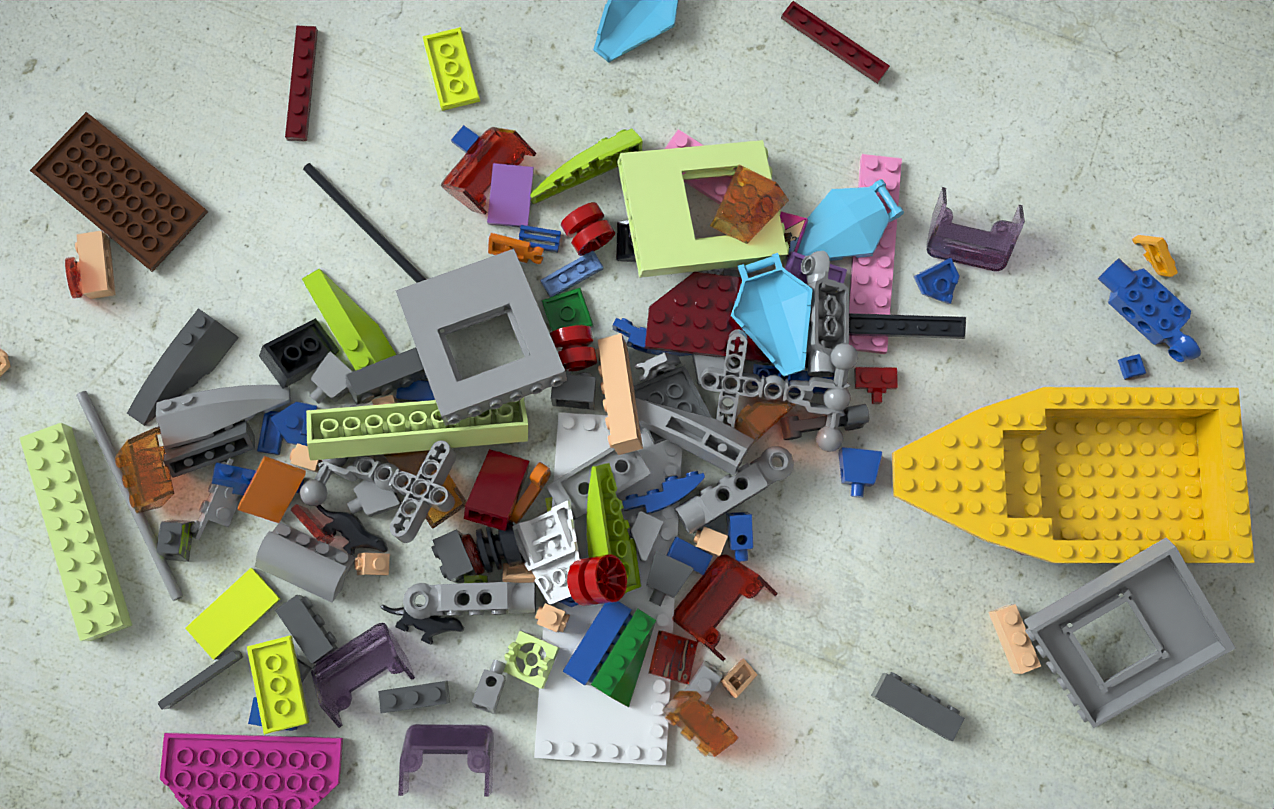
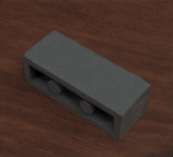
M295 595L275 611L310 663L317 664L338 648L335 644L337 640L330 631L327 633L323 627L325 622L319 614H314L311 609L313 607L311 601L306 596Z
M448 680L378 691L380 713L450 703Z

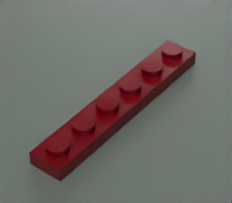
M792 1L781 15L783 21L878 84L888 71L890 65L795 1Z
M296 25L285 138L291 141H307L318 34L316 26Z

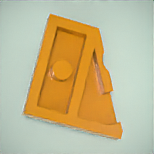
M1137 235L1132 239L1134 244L1140 243L1146 250L1143 256L1151 263L1158 275L1173 277L1178 273L1175 261L1170 255L1168 244L1164 238Z

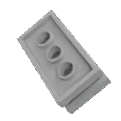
M609 448L546 487L557 505L570 500L574 521L587 513L588 494L582 495L579 492V486L584 482L590 483L593 466L610 463L618 488L615 492L616 495L651 474L637 450L618 455L614 448ZM621 460L625 461L628 465V469L622 473L615 469L616 463Z

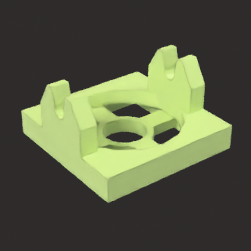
M519 631L516 641L508 646L509 652L504 656L507 663L503 672L540 689H544L560 647L524 631ZM535 643L532 651L525 653L519 650L525 644ZM541 647L544 649L547 656L543 660H541V656L539 654ZM531 653L536 654L538 657V662L534 666H530L527 662V657ZM516 657L524 660L526 667L523 673L517 667ZM541 667L538 670V675L530 676L533 668Z

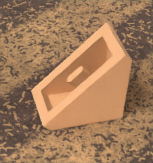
M743 658L722 676L720 683L732 697L736 698L758 674Z

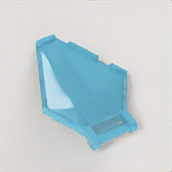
M608 0L603 10L593 51L609 63L675 27L679 0Z
M883 179L876 181L870 187L831 189L807 218L809 221L797 253L810 256L816 251L824 250L827 252L830 261L842 260L843 257L856 256V258L873 256L889 222L902 216L904 211L893 200L886 189ZM877 192L880 193L881 197L891 210L890 213H887L885 206L876 194Z
M778 253L772 254V257L745 266L744 264L739 265L742 283L732 310V318L784 377L804 371L813 289L782 267ZM774 264L776 266L775 270L748 278L747 273Z

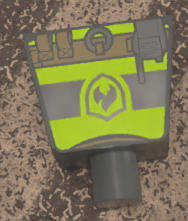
M174 519L162 521L158 535L157 553L166 560L189 562L192 543L191 527L194 521Z

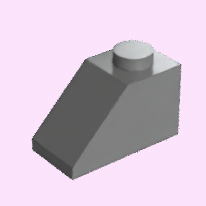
M639 511L638 515L633 514L629 526L632 527L630 534L634 539L640 561L646 562L663 521L642 511Z

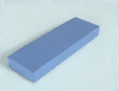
M592 250L541 279L540 282L549 297H553L603 270L604 267Z

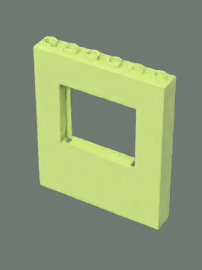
M763 140L620 154L617 163L639 278L738 267L742 264L745 266L772 257V254L775 253L779 254L781 262L789 253V245L785 242L784 238L785 227L780 220L781 209L776 201V186L772 183V168L768 165V149L764 146ZM737 175L749 233L695 239L683 180Z

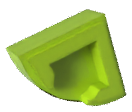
M464 576V583H488V576Z

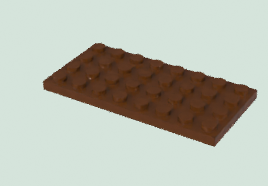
M85 112L30 169L35 176L151 272L164 261L208 213L203 206L88 112Z

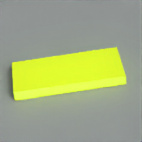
M461 27L422 36L441 110L444 111L480 102Z
M250 568L185 629L213 660H216L278 603L281 598L253 568Z
M292 635L247 646L264 735L310 723Z

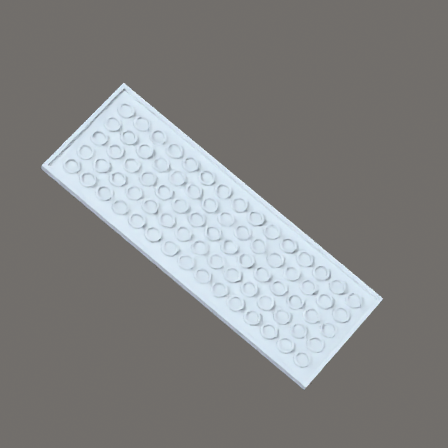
M558 413L554 481L610 448L608 436L611 434L605 422V418L608 415ZM640 426L643 449L637 451L651 474L616 495L617 498L623 501L626 500V496L638 494V497L645 496L647 491L659 489V492H662L661 485L663 482H666L665 478L677 476L680 479L682 448L668 440L654 445L647 429ZM621 460L616 463L615 469L622 473L628 469V465L625 461ZM581 483L579 492L582 495H587L589 483ZM552 498V508H553V507L557 506V504L555 503L554 499ZM679 502L658 512L648 514L663 521V524L646 562L640 561L637 553L641 587L625 593L619 600V602L632 609L631 615H634L638 608L656 620L629 708L596 689L591 683L587 682L586 685H583L563 672L604 604L576 605L574 607H569L560 602L551 604V606L566 611L570 618L563 633L543 627V640L560 647L544 689L539 688L534 758L666 766L670 697L669 671L672 658L675 598L666 595L661 606H658L649 601L654 589L646 586L655 552L658 551L667 555L674 538L678 537L679 518L674 508L679 506ZM645 507L628 511L621 509L624 520L627 519L628 523H630L633 514L638 515L639 511L646 513ZM587 513L573 521L580 559L589 558ZM632 527L627 529L630 538H632L630 534ZM623 625L619 630L620 634L623 633L626 626ZM613 644L610 645L607 652L610 653L614 648ZM542 648L541 660H543L545 657H547V656H546V652L544 651L543 648ZM665 662H666V667H667V664L669 663V669H668V676H667V677L662 676L663 671H664V668H665ZM599 663L595 670L599 672L603 664Z

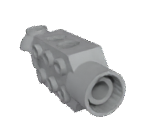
M824 250L816 251L810 256L804 257L801 263V271L807 277V285L813 289L806 352L808 355V375L812 377H833L836 367L831 362L832 350L837 345L849 344V288L844 283L828 279L830 260L827 252Z
M781 446L767 448L759 458L750 463V466L746 463L738 468L736 475L732 477L730 474L719 480L718 486L713 488L710 485L701 491L700 497L696 495L674 508L686 531L689 534L693 533L765 490L772 483L786 479L794 468L792 454ZM772 459H781L782 467H775L772 464ZM736 482L742 483L744 490L738 489ZM723 493L727 500H719L717 494Z
M535 582L438 585L418 583L408 588L404 594L403 604L406 612L416 619H425L434 615L443 616L445 612H447V616H463L464 611H469V615H484V611H491L493 615L506 614V610H509V614L536 613ZM490 593L492 601L490 604L485 605L483 597ZM468 594L470 601L464 606L461 600L464 595ZM419 595H424L426 599L422 607H418L415 603V599Z

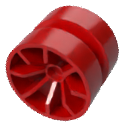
M596 202L578 207L561 222V227L567 237L573 238L571 243L579 256H584L592 250L600 249L615 236V231L609 221L603 220L604 213Z
M569 326L549 333L565 371H580L597 364L595 348L588 347V345L593 343L590 326Z
M608 554L576 560L570 566L567 575V585L571 597L579 605L590 606L600 603L617 602L626 592L627 574L623 563L614 555Z

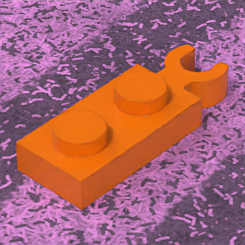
M491 233L489 236V254L498 255L514 249L520 262L527 263L530 259L536 264H541L543 261L542 254L544 249L542 247L531 248L530 242Z

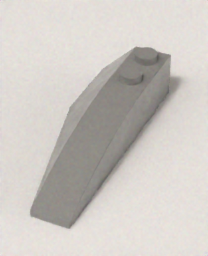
M280 385L223 387L157 402L156 420L165 449L210 438L214 436L213 432L222 428L228 430L234 427V423L243 419L249 421L261 411L267 413L291 402L290 387L288 386L284 389Z

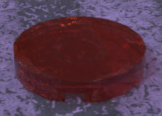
M66 257L65 269L70 294L73 299L82 298L83 294L78 287L80 286L81 275L77 269V261L75 257Z
M468 533L461 536L476 574L479 576L485 573V566L480 561L476 544L471 534Z

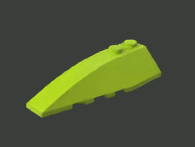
M632 128L629 130L623 129L611 138H602L597 144L577 154L548 176L530 194L532 204L539 203L617 168V162L621 153L642 151V138Z
M610 463L593 466L591 470L587 501L588 557L611 554L619 558L627 574V588L625 592L627 593L641 587L634 539L629 537L627 531L630 527L628 520H624L621 509L624 508L622 501L617 498L615 493L618 488Z

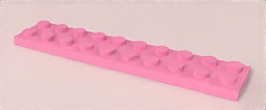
M862 154L860 158L858 188L870 187L876 181L883 179L886 189L898 206L902 158ZM877 192L876 194L885 206L887 213H890L891 210L881 197L880 193ZM897 219L889 222L873 256L861 258L852 256L849 313L890 315ZM849 335V345H852L856 351L886 354L888 337Z

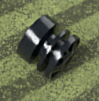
M512 520L509 521L506 531L498 529V534H494L491 527L487 526L488 537L484 536L481 528L476 530L478 555L487 573L493 572L492 562L494 561L497 569L501 570V559L504 558L510 567L524 563L523 556L519 552Z

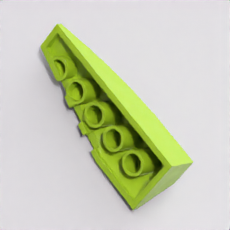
M320 268L302 278L318 309L355 370L397 355L379 325Z

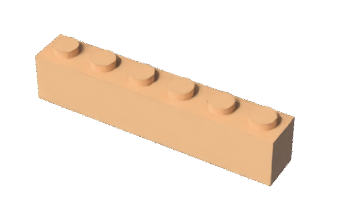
M621 333L599 339V348L596 349L598 360L601 361L598 370L601 378H603V382L600 385L602 393L606 398L603 400V406L605 411L608 412L605 422L611 434L608 436L610 448H614L618 455L643 449L627 343Z

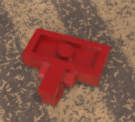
M855 367V389H867V393H871L872 404L882 403V393H886L887 389L898 388L896 367Z

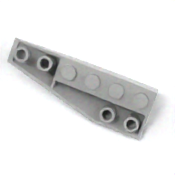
M635 398L640 426L733 476L736 474L754 442L753 438L719 420Z

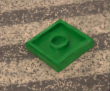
M581 288L541 300L551 331L577 325L594 327Z

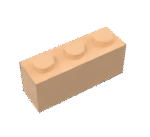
M103 231L77 234L75 249L79 255L77 269L81 275V281H79L81 293L90 299L116 295L110 237Z
M1016 604L1006 605L988 612L1012 672L1014 674H1023L1041 667L1031 640L1025 631L1026 628Z

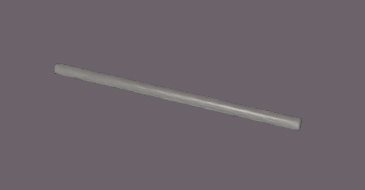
M87 391L79 392L76 396L171 599L176 601L183 597L166 559L157 553L158 542Z

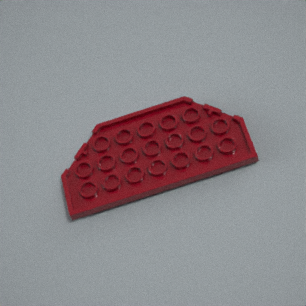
M701 272L690 274L649 306L644 349L725 358L730 333L738 329L744 331L731 316L742 278ZM747 335L745 360L772 363ZM736 337L734 340V350H739V343L742 341L740 337ZM806 354V362H805V367H806V368H808V355H807V354Z

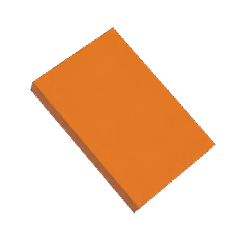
M264 456L238 505V510L279 523L304 479L306 470Z

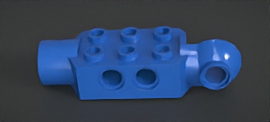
M1118 258L1098 277V280L1111 291L1108 304L1153 345L1166 343L1170 347L1168 350L1169 355L1177 362L1193 360L1201 355V350L1196 341L1180 331L1190 319L1191 310L1147 270L1143 268L1133 271Z

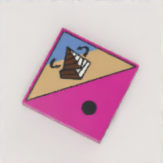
M781 211L780 220L785 227V242L789 245V252L797 253L809 220Z

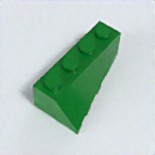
M638 608L591 683L593 687L628 708L656 623L654 618Z

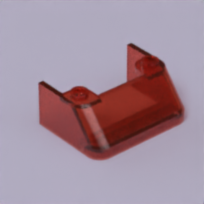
M491 127L481 135L445 177L441 187L471 211L485 215L487 211L483 208L486 205L484 193L491 186L493 163L519 165L524 160L525 155L535 156L537 153L516 130Z
M723 554L715 559L705 574L702 575L677 606L672 620L705 649L724 662L726 658L715 649L721 639L720 632L715 629L741 596L750 599L757 596L762 589L773 596H776L778 593L759 574L729 555Z

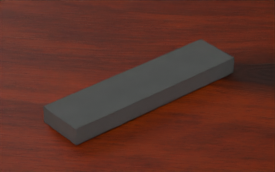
M240 651L229 652L158 701L161 710L171 708L242 659V654Z

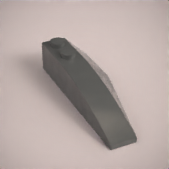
M198 308L160 357L136 395L127 414L145 426L156 417L157 402L180 397L187 389L195 386L198 380L206 374H210L239 337Z

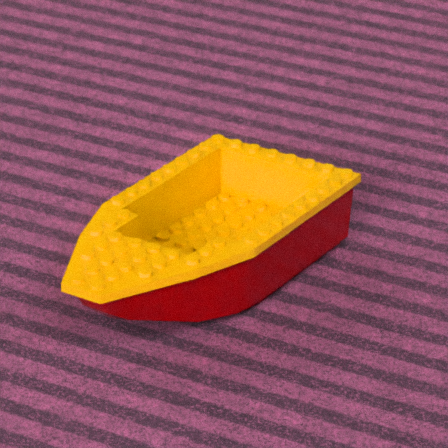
M1042 387L979 408L892 453L893 494L895 498L985 542L1004 547L1020 555L1031 556L1049 563H1123L1162 539L1167 538L1176 546L1185 563H1254L1239 388Z

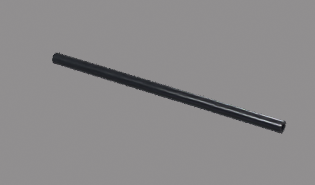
M311 163L304 166L303 170L416 283L427 280Z

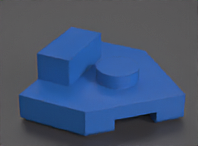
M948 258L919 272V274L913 277L922 295L951 304L953 292L960 276L952 258Z
M295 402L271 417L270 420L279 430L287 444L297 445L298 443L307 446L306 411L317 410V405Z

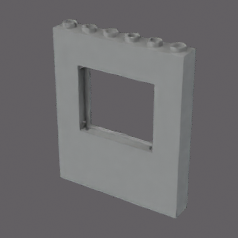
M514 249L395 290L445 426L457 424L462 419L468 417H476L489 409H498L508 402H517L527 395L538 394L546 388L557 387L567 381L563 364ZM507 313L524 358L462 380L445 335Z
M1167 538L1155 543L1024 620L1028 626V629L1025 631L1031 641L1037 640L1039 645L1036 648L1042 658L1048 657L1050 661L1046 664L1053 675L1055 673L1059 674L1060 677L1057 678L1060 686L1063 690L1068 689L1070 691L1067 696L1074 707L1079 705L1081 709L1077 712L1084 723L1089 721L1093 728L1236 649L1176 546ZM1128 602L1157 651L1103 681L1073 632L1123 603Z

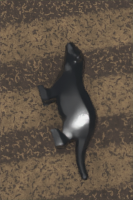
M321 505L316 506L322 514L333 520L325 524L323 529L330 536L333 535L334 537L337 534L336 531L341 532V535L349 541L343 547L349 555L354 556L355 549L371 548L383 553L388 551L386 541L382 537L368 532L354 514L326 510Z
M386 605L380 606L381 609L390 614L402 616L396 622V628L408 632L409 627L407 625L414 626L416 629L425 632L421 641L432 645V637L450 631L462 632L465 628L461 621L454 617L434 615L425 619H416L410 616L404 607L390 608Z

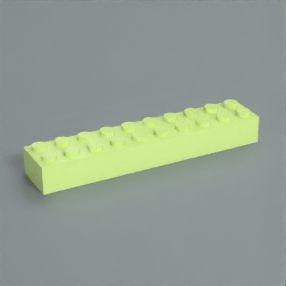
M524 397L517 402H508L498 409H489L476 417H468L462 419L457 424L446 426L436 400L306 411L307 446L310 461L430 450L434 443L441 440L447 442L452 448L528 441V419Z
M58 423L20 437L19 439L79 640L93 641L132 626L72 427Z

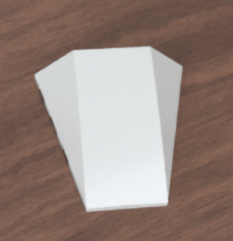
M570 500L551 508V511L513 526L519 552L526 561L524 565L536 577L534 581L549 605L571 596L567 585V575L573 562L580 559Z

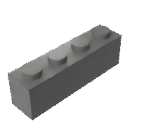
M415 347L346 374V386L356 405L360 403H369L375 397L389 395L395 389L400 387L406 388L415 381L428 378Z
M243 420L234 423V427L228 430L222 428L213 432L214 436L168 449L164 448L163 462L172 478L254 450L255 435L248 421Z
M893 672L881 675L871 694L872 697L944 739L953 742L965 719L959 715L960 711L950 705L946 708L939 704L941 701L939 698L931 694L927 697L920 693L922 690L920 687L912 683L906 685L901 682L902 677Z

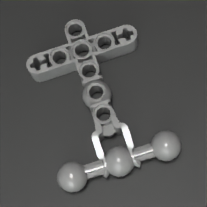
M740 329L732 331L728 338L724 369L708 367L702 372L700 379L704 389L720 392L716 420L723 423L724 413L728 414L727 425L734 428L739 395L748 397L759 395V398L763 396L771 402L781 399L784 402L788 400L791 403L806 406V410L810 413L827 414L826 426L818 431L816 442L822 450L827 452L839 449L843 442L842 432L838 429L841 416L846 415L843 410L849 405L851 400L850 393L847 390L851 385L847 382L849 369L853 368L857 363L858 353L856 349L849 344H840L832 350L831 362L836 367L834 381L813 376L809 381L792 380L788 382V379L784 381L776 375L764 378L763 375L759 377L753 373L743 372L748 340L747 335ZM736 337H740L742 341L739 343V350H734V340ZM737 357L740 360V364L733 366L729 363V359ZM711 374L715 376L716 381L709 383L705 380V376ZM728 378H734L737 384L729 386L725 381ZM750 381H755L758 387L756 389H749L746 384ZM775 384L779 387V390L772 393L768 390V387ZM814 387L828 388L823 396L825 405L810 402L814 395L812 391ZM791 388H798L800 393L793 396L789 394V390ZM730 398L734 404L725 406L722 401Z
M437 441L431 447L416 476L399 470L393 464H382L380 461L375 462L369 456H356L357 460L353 462V466H348L347 469L341 467L347 462L348 457L322 459V462L318 463L320 469L316 477L306 481L300 489L301 499L306 505L318 506L322 504L328 495L325 485L333 472L352 482L359 478L368 482H374L382 490L400 492L405 498L390 525V532L402 543H410L416 537L431 507L441 512H447L454 507V497L442 485L456 460V453L447 442ZM437 470L434 475H431L432 471ZM408 481V484L403 487V484ZM427 489L424 494L420 495L422 490ZM445 496V499L439 502L440 498ZM414 508H417L413 514H410Z

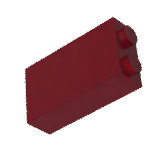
M489 449L466 502L464 519L506 531L527 477L530 461Z

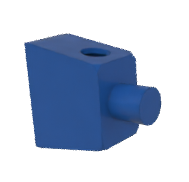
M842 447L838 452L841 483L851 485V497L862 498L864 497V486L871 487L875 484L882 451Z
M748 512L726 513L729 548L735 550V561H748V549H753L752 514ZM739 535H743L744 538L741 542H737Z

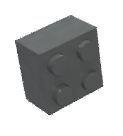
M565 371L567 381L551 389L552 406L594 410L596 377H592L590 373L571 375V372Z
M456 529L432 540L434 546H431L434 556L442 562L440 570L444 579L447 578L449 581L457 582L463 579L464 576H470L478 572L460 531Z

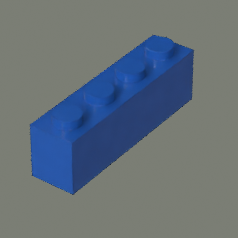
M619 601L605 603L563 672L583 685H586L587 682L592 683L598 674L595 669L599 663L604 664L610 654L607 652L611 644L615 646L622 635L619 633V630L623 625L627 626L633 617L630 614L632 609Z

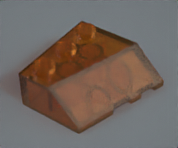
M738 165L710 227L748 244L778 211L788 203L789 199L777 182L742 165Z
M765 400L756 402L752 407L748 404L739 412L740 414L735 420L737 423L734 428L753 438L754 444L796 404Z
M160 426L128 439L115 456L116 465L123 474V485L125 488H128L130 494V505L135 508L136 514L161 508L175 494L169 468L163 464L164 454H166L164 446H159L157 435L161 434Z
M678 691L662 709L666 714L664 718L671 725H677L682 730L680 733L688 741L693 740L698 745L696 749L703 756L716 757L739 738L721 718L712 715L714 709L709 704L701 700L699 701L702 696L697 691Z

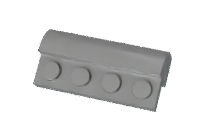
M279 522L272 532L269 531L264 537L257 552L255 567L333 603L342 590L345 576L353 567L356 557Z

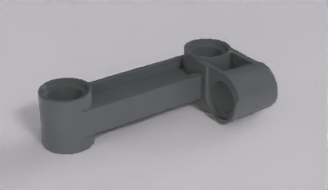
M861 404L846 407L843 410L846 415L840 417L838 427L844 426L845 431L863 428L869 422L867 405ZM798 416L781 418L783 439H798L802 437V433L820 430L826 426L827 416L799 420Z

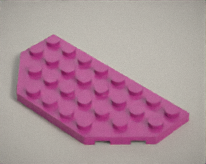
M164 733L160 780L175 794V798L185 809H313L340 783L343 738Z

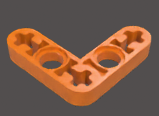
M539 462L529 477L531 484L515 505L510 518L515 524L520 522L551 477L550 468L542 462Z

